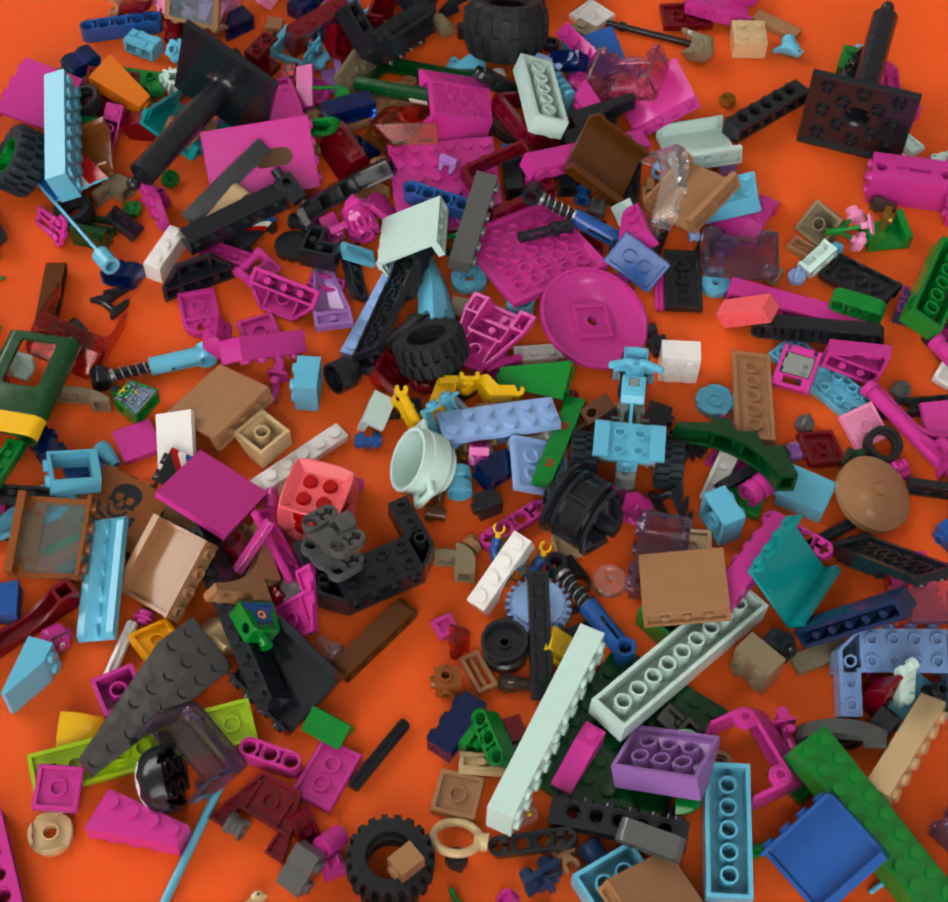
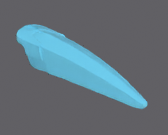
M431 257L429 267L424 272L423 280L418 286V313L421 315L430 313V316L425 320H432L433 318L442 319L443 317L455 319L447 285L437 263Z

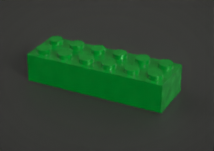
M944 235L930 248L899 318L900 322L928 341L932 340L943 330L948 318V238Z

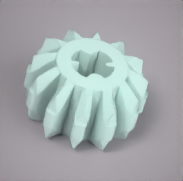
M169 66L168 70L163 69L162 73L159 74V82L164 92L168 91L169 96L172 92L178 91L174 87L177 67L172 69Z

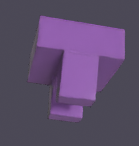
M441 153L438 159V170L443 171L445 166H449L448 174L453 175L461 161Z

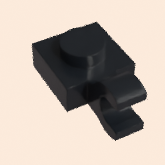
M655 323L647 325L649 329L647 336L649 339H647L646 344L653 357L656 358L659 357L662 340H667L664 334L658 335Z

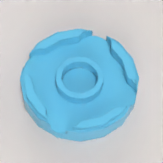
M709 384L707 387L699 389L696 394L695 405L697 410L708 418L720 417L722 414L727 416L733 409V396L728 388L719 384Z

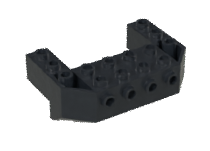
M357 0L334 12L360 59L379 67L384 64L389 66L395 62V58L398 60L405 56L406 51L408 53L416 48L415 45L423 44L426 42L425 38L434 33L436 0H397L403 11L375 29Z
M407 495L388 503V517L400 538L363 553L364 567L360 572L342 582H333L328 578V574L325 571L315 567L317 604L320 608L350 616L425 583L434 560V542ZM299 540L292 544L294 556L302 568L312 562L301 553L302 540ZM309 544L305 547L307 549H314L316 546ZM335 569L332 571L335 574L343 573V571L340 569Z

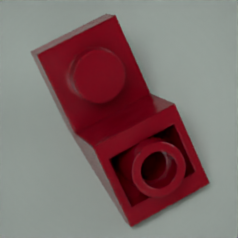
M167 19V28L164 29L166 44L169 43L170 39H182L183 32L181 23H172L170 19Z

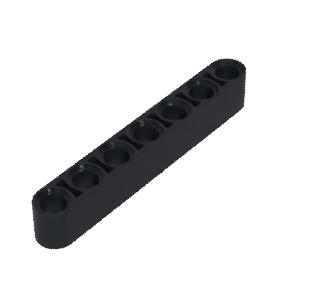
M775 314L771 323L751 325V334L756 338L828 344L830 339L884 344V327L879 323Z

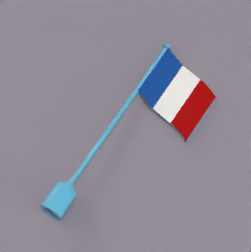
M87 155L82 156L81 167L83 175H81L84 186L82 188L83 191L98 182L107 180L108 177ZM44 174L39 180L38 187L94 249L92 259L105 274L115 273L120 266L119 260L107 247L101 246L97 248L57 203L60 200L45 181Z

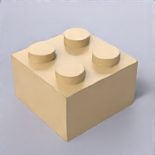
M731 21L729 41L732 58L765 59L768 45L765 21Z

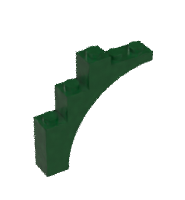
M711 417L710 422L675 423L673 440H683L685 444L704 446L732 455L757 470L769 482L774 491H794L798 473L783 445H763L756 431H737L730 417Z

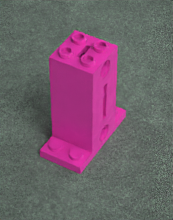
M881 152L873 153L872 159H868V171L864 172L863 181L866 182L863 186L865 202L941 212L943 226H948V156L946 161Z

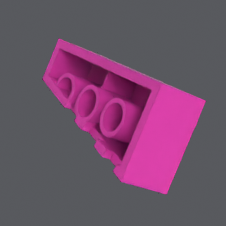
M304 329L241 336L218 342L222 365L234 363L247 365L252 364V361L255 360L257 363L268 362L269 358H273V361L284 360V356H289V359H295L297 355L307 352Z
M108 789L85 826L86 833L90 839H104L111 843L130 844L132 847H146L154 851L180 856L192 835L189 825L163 813L154 812L144 804L111 789Z

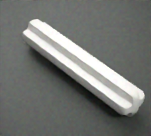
M133 620L126 622L103 674L120 667L130 645L128 634L136 631L137 622Z

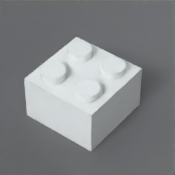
M662 340L658 365L664 368V372L658 373V381L668 383L682 382L686 384L696 383L701 364V342Z

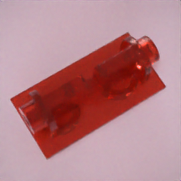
M449 625V645L451 646L449 656L451 659L458 660L464 651L468 653L470 651V631L461 625Z

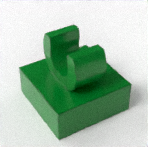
M470 726L459 740L458 752L469 750L472 752L482 751L473 726Z

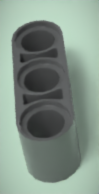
M622 817L614 839L624 846L675 864L680 863L687 842L686 839L627 817Z

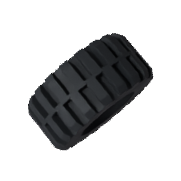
M447 317L417 322L413 326L405 328L403 332H400L392 344V351L399 372L402 376L412 381L434 380V378H442L446 374H451L454 370L461 368L462 364L466 363L470 354V348L462 324L455 319H448Z
M388 814L381 815L380 820H376L373 817L368 820L367 826L364 824L360 825L357 828L358 834H352L349 840L350 845L346 848L345 859L348 881L352 885L354 893L356 895L360 894L363 902H417L418 896L420 894L424 896L428 890V885L432 883L435 867L434 847L431 846L432 841L429 835H425L424 828L420 824L414 826V820L407 818L405 821L402 820V815L396 814L394 818H388ZM409 840L425 858V866L403 884L398 878L395 880L376 876L368 866L369 858L379 848L384 846L402 847Z

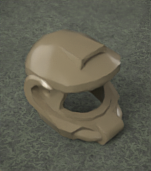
M683 27L682 33L691 39L692 42L689 48L681 51V55L685 56L686 60L697 63H706L711 60L714 55L713 37Z

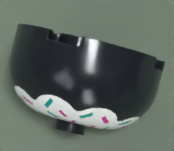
M165 743L149 748L140 756L135 768V788L140 800L148 809L163 814L183 811L189 803L187 799L185 800L186 790H190L188 770L183 756L177 755L175 752L176 745L173 743Z

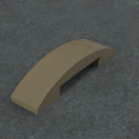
M64 386L57 403L91 405L92 411L112 412L113 410L109 397L98 391L78 386Z

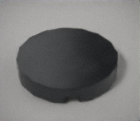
M287 231L279 235L274 245L276 255L282 260L298 262V249L305 234L300 231Z

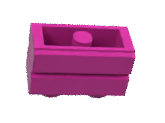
M215 315L212 318H208L203 324L202 348L208 353L211 352L218 360L221 359L218 342L232 339L233 326L227 321L224 322L221 316Z

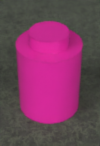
M334 825L313 840V846L326 854L327 859L348 844V835L344 828Z

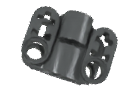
M328 504L315 509L302 518V529L307 536L301 542V553L308 557L316 568L325 571L331 581L342 582L363 569L364 556L357 551L365 546L366 535L362 530L357 529L356 519L349 510L338 514V509ZM308 522H314V523H316L317 525H316V526H313V527H310V526H307L306 524H307ZM312 544L316 547L314 549H307L305 546ZM335 569H340L343 571V573L335 574L332 571Z

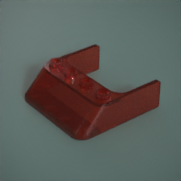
M427 105L388 106L369 122L370 127L392 147H402L403 145H437L439 143L437 123H423V120L430 117V106Z
M58 282L38 312L30 332L76 338L82 348L71 373L84 379H90L89 370L93 366L104 365L127 325L128 313L124 312L109 336H98L50 314L61 296L62 284ZM27 340L25 344V349L30 355L48 363L56 347L55 344Z

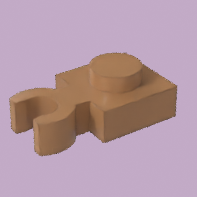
M565 834L564 838L558 839L557 836L554 835L556 841L555 845H558L557 840H564L565 843H569V837L567 834ZM550 838L544 840L545 846L550 844ZM575 848L550 852L552 859L557 857L562 862V871L565 875L569 874L568 864H573L576 870L580 868L579 860L571 856L575 854Z

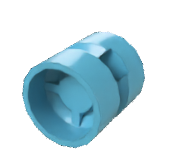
M456 464L454 477L447 488V497L453 501L468 500L473 495L471 468L468 465Z

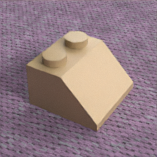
M263 409L233 432L247 455L262 468L266 467L292 445L290 430Z

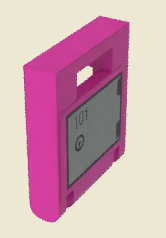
M785 343L772 378V386L809 396L823 358V352H819L817 357H815L816 350L794 344L792 349L789 350L790 343ZM784 376L802 381L800 387L785 383Z

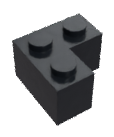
M309 224L298 249L300 265L336 272L341 260L340 244L328 241L327 227Z

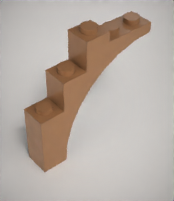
M255 522L248 527L250 540L258 530ZM264 542L244 577L231 582L214 583L203 594L205 602H215L217 604L233 603L234 605H237L239 601L271 602L272 599L268 587L278 584L281 578L278 572L280 569L266 543Z

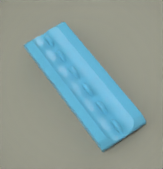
M784 340L768 354H770V360L777 365L785 343H790L789 350L792 349L793 344L814 349L805 342ZM819 366L810 393L838 416L870 402L868 398H864L859 393L861 387L849 377ZM794 379L801 385L802 381Z
M128 516L94 520L96 531L91 538L93 548L87 561L89 563L88 575H85L81 587L76 633L79 643L117 639Z

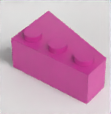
M638 202L627 207L622 213L618 240L626 231H629L653 249L659 242L649 216Z
M830 339L823 351L820 366L865 384L872 379L877 382L891 359L892 345Z

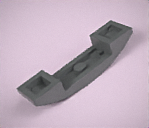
M829 718L810 721L797 726L796 745H799L826 725L837 740L863 741L864 748H887V730L864 721Z

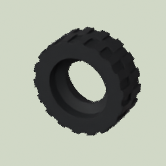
M82 194V197L69 201L58 202L68 215L77 209H81L77 214L70 216L75 223L89 226L95 219L96 209L85 194ZM54 207L53 215L59 218V214L62 213L57 207ZM69 221L67 227L68 232H70L69 226L71 224Z

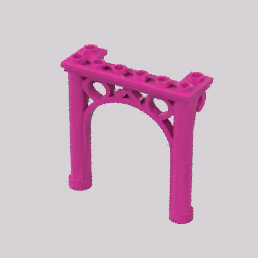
M939 333L927 344V347L948 367L947 338L942 333ZM874 379L868 381L860 389L859 393L864 398L872 401L879 411L936 469L937 480L944 475L948 477V433L932 432L921 427Z

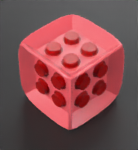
M299 458L294 463L287 477L277 508L278 525L285 539L293 543L304 539L307 535L302 529V518L323 505L330 504L338 509V514L349 510L355 517L359 500V486L356 474L349 469L314 459ZM308 522L306 525L313 527L317 524L314 522Z

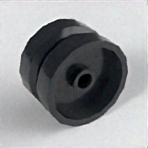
M499 619L487 625L482 632V656L490 670L498 674H511L524 667L529 656V645L526 630L520 623L512 619Z

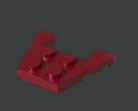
M263 770L245 785L242 791L232 799H228L224 806L218 811H214L208 818L223 827L226 819L232 812L236 811L238 813L242 810L275 830L277 833L264 853L283 865L293 834V829L287 816L299 810L303 794Z

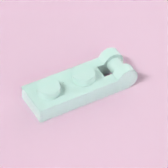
M914 657L908 658L903 666L899 665L894 669V675L904 677L893 696V706L898 710L905 705L911 704L915 699L916 670L920 665Z

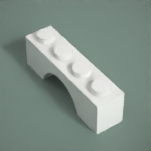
M515 530L467 598L471 606L489 616L500 600L501 592L509 577L519 566L524 565L535 549L532 541Z

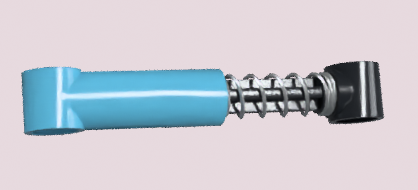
M202 341L193 348L149 357L147 362L144 363L142 361L141 364L137 365L135 363L132 366L126 364L123 368L118 366V369H108L105 365H96L89 370L93 390L104 392L111 388L112 383L119 382L120 379L127 380L129 377L135 378L138 375L142 377L146 373L156 376L196 366L209 368L216 364L217 359L211 352L208 353L202 348Z

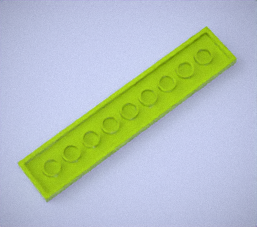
M248 697L168 718L93 778L85 770L83 787L135 774L138 759L146 750L153 746L173 743L176 745L174 750L177 755H182L184 761L239 747L240 742L247 737L258 739ZM92 738L27 754L33 793L39 764L83 767L78 759Z

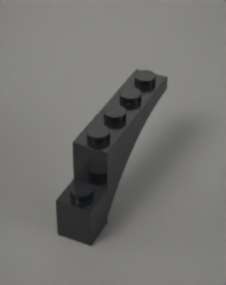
M631 92L569 112V126L571 129L564 132L560 140L561 146L576 143L590 115L600 113L605 115L607 120L611 121L626 112L634 110L636 106L635 94Z

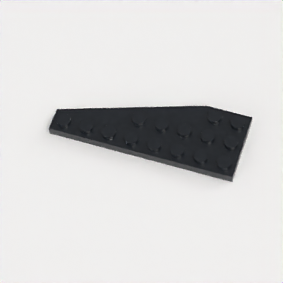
M193 616L156 644L79 757L78 761L91 778L233 668Z

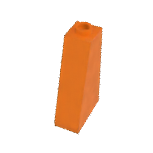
M110 54L88 77L89 85L95 86L100 94L124 106L125 109L132 113L151 107L150 95Z

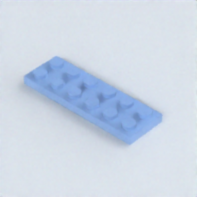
M552 397L436 412L440 434L444 435L451 445L510 437L512 434L524 435L561 429V421Z

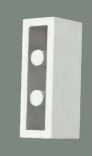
M169 225L143 263L146 278L163 284L174 264L178 262L186 250V247L181 242L179 233L181 228Z

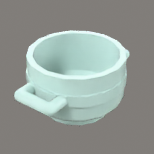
M422 419L415 427L410 428L402 435L393 452L390 464L392 487L397 492L413 497L416 509L422 508L432 497L445 491L451 484L456 470L457 457L451 447V443L444 435L429 430L426 419Z

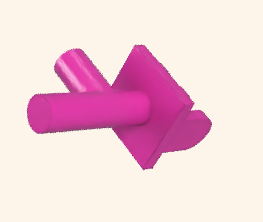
M282 360L275 361L273 370L268 369V375L272 383L271 394L274 399L272 403L277 402L281 381L289 382V376Z
M779 707L773 725L778 732H782L789 751L796 747L793 734L796 729L795 722L797 718L796 716L790 717L787 708Z

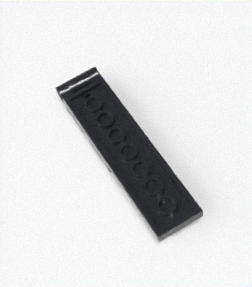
M432 246L395 261L351 356L353 359L359 361L383 352L386 340L392 333L391 329L398 320L400 309L404 306L405 301H410L416 296V290L423 280L424 272L429 267L431 257L435 253Z
M868 532L831 542L834 548L833 558H836L837 562L854 568L856 571H861L866 575H871L875 579L886 578L889 575L894 579L914 585L916 588L925 587L928 585V582L948 580V563L872 536Z

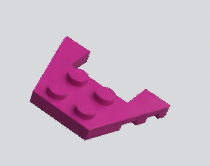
M312 563L295 571L301 592L275 607L277 618L280 615L283 616L305 638L319 631L315 566Z

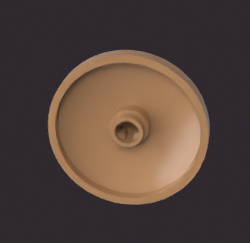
M860 456L846 463L838 472L835 481L836 498L844 515L855 526L872 534H886L904 523L910 510L909 491L903 478L890 464L876 457Z

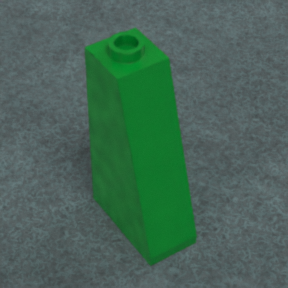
M571 361L500 367V372H497L495 382L499 385H516L517 391H520V388L523 386L525 389L524 394L542 398L552 397V400L565 402L566 397L569 396L576 365Z

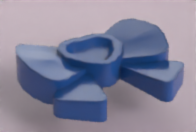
M374 431L372 437H364L363 432L355 435L354 446L357 449L366 447L368 450L370 447L381 448V434Z

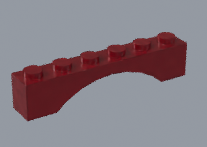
M67 577L49 588L44 596L26 614L10 625L0 629V658L26 642L28 636L34 637L42 629L49 627L79 607L81 597Z

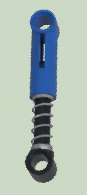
M530 181L526 185L522 193V200L526 205H544L546 209H551L552 213L556 212L559 216L565 217V220L570 217L574 227L610 246V249L618 242L620 229L617 230L579 208L577 210L571 209L569 205L566 206L563 202H558L557 198H551L550 194L545 193L543 186L537 181Z
M561 552L550 553L546 558L545 571H549V578L563 584L562 587L568 590V595L573 596V601H577V605L580 608L579 612L593 629L605 633L603 642L606 643V646L613 653L614 661L621 666L630 665L635 658V641L623 633L597 599H590L589 593H586L583 590L584 587L578 584L579 580L573 578L574 574H571L566 556ZM620 650H627L628 653H623Z

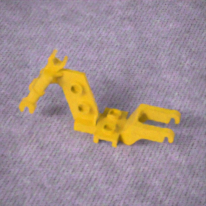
M459 372V375L438 377L429 401L438 400L440 398L439 395L448 390L450 393L459 391L460 395L464 396L470 395L477 390L484 403L513 401L512 397H516L515 400H520L525 389L522 386L520 391H517L516 385H499L488 374L480 375L479 372H475L474 375H464V372ZM396 385L394 395L391 398V404L398 409L401 419L404 420L406 426L410 429L415 427L423 418L421 414L417 413L414 403L411 402L407 394V385L403 386L402 391ZM440 406L433 411V417L436 424V412L446 411V409L443 406Z

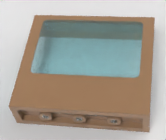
M165 0L164 18L170 19L172 23H185L189 19L203 30L211 29V32L221 33V30L228 29L227 25L220 24L221 0Z

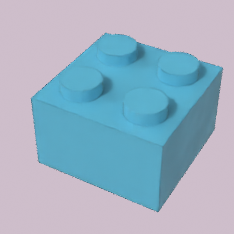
M297 355V362L293 363L292 366L294 379H290V390H292L291 402L295 403V410L319 411L323 384L321 357Z
M725 485L703 494L698 516L707 530H712V538L718 547L739 539L746 519V513L735 501L734 494Z

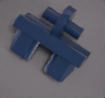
M544 854L537 860V870L533 872L529 867H525L519 871L525 894L529 898L537 892L542 893L545 890L550 894L556 892L554 884L560 881L559 877L563 875L559 865L560 861L557 857L551 859Z

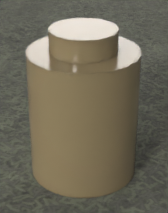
M442 13L436 14L435 30L443 38L451 37L455 26Z

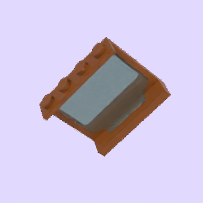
M18 490L3 571L9 577L63 580L67 577L69 581L84 582L85 575H88L89 563L87 561L93 548L91 538L96 531L94 520L95 515L99 512L98 501L93 495H88L87 500L31 496L26 490Z

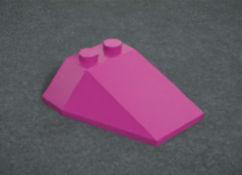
M760 195L761 212L709 224L723 229L724 235L739 239V246L754 251L761 239L765 225L771 215L775 216L782 202L766 195Z
M475 291L465 305L460 320L470 348L469 357L466 363L462 365L481 373L527 334L537 319L536 316L522 310L518 314H514L495 306L490 297Z

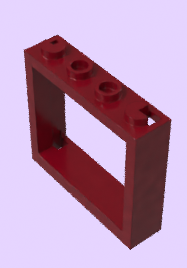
M518 91L494 94L491 100V109L517 141L523 139L531 151L561 146L559 139H551L547 136L528 132L525 120L514 109L522 108Z
M523 139L515 143L512 142L504 148L496 149L493 153L483 155L477 160L462 166L460 178L470 191L474 180L472 177L475 176L477 170L484 172L517 156H520L522 159L524 154L531 152ZM550 177L537 180L543 186L544 192L548 195L550 194L552 198L555 194L556 186ZM521 195L493 209L489 208L488 212L491 213L489 221L496 220L529 205L523 202Z

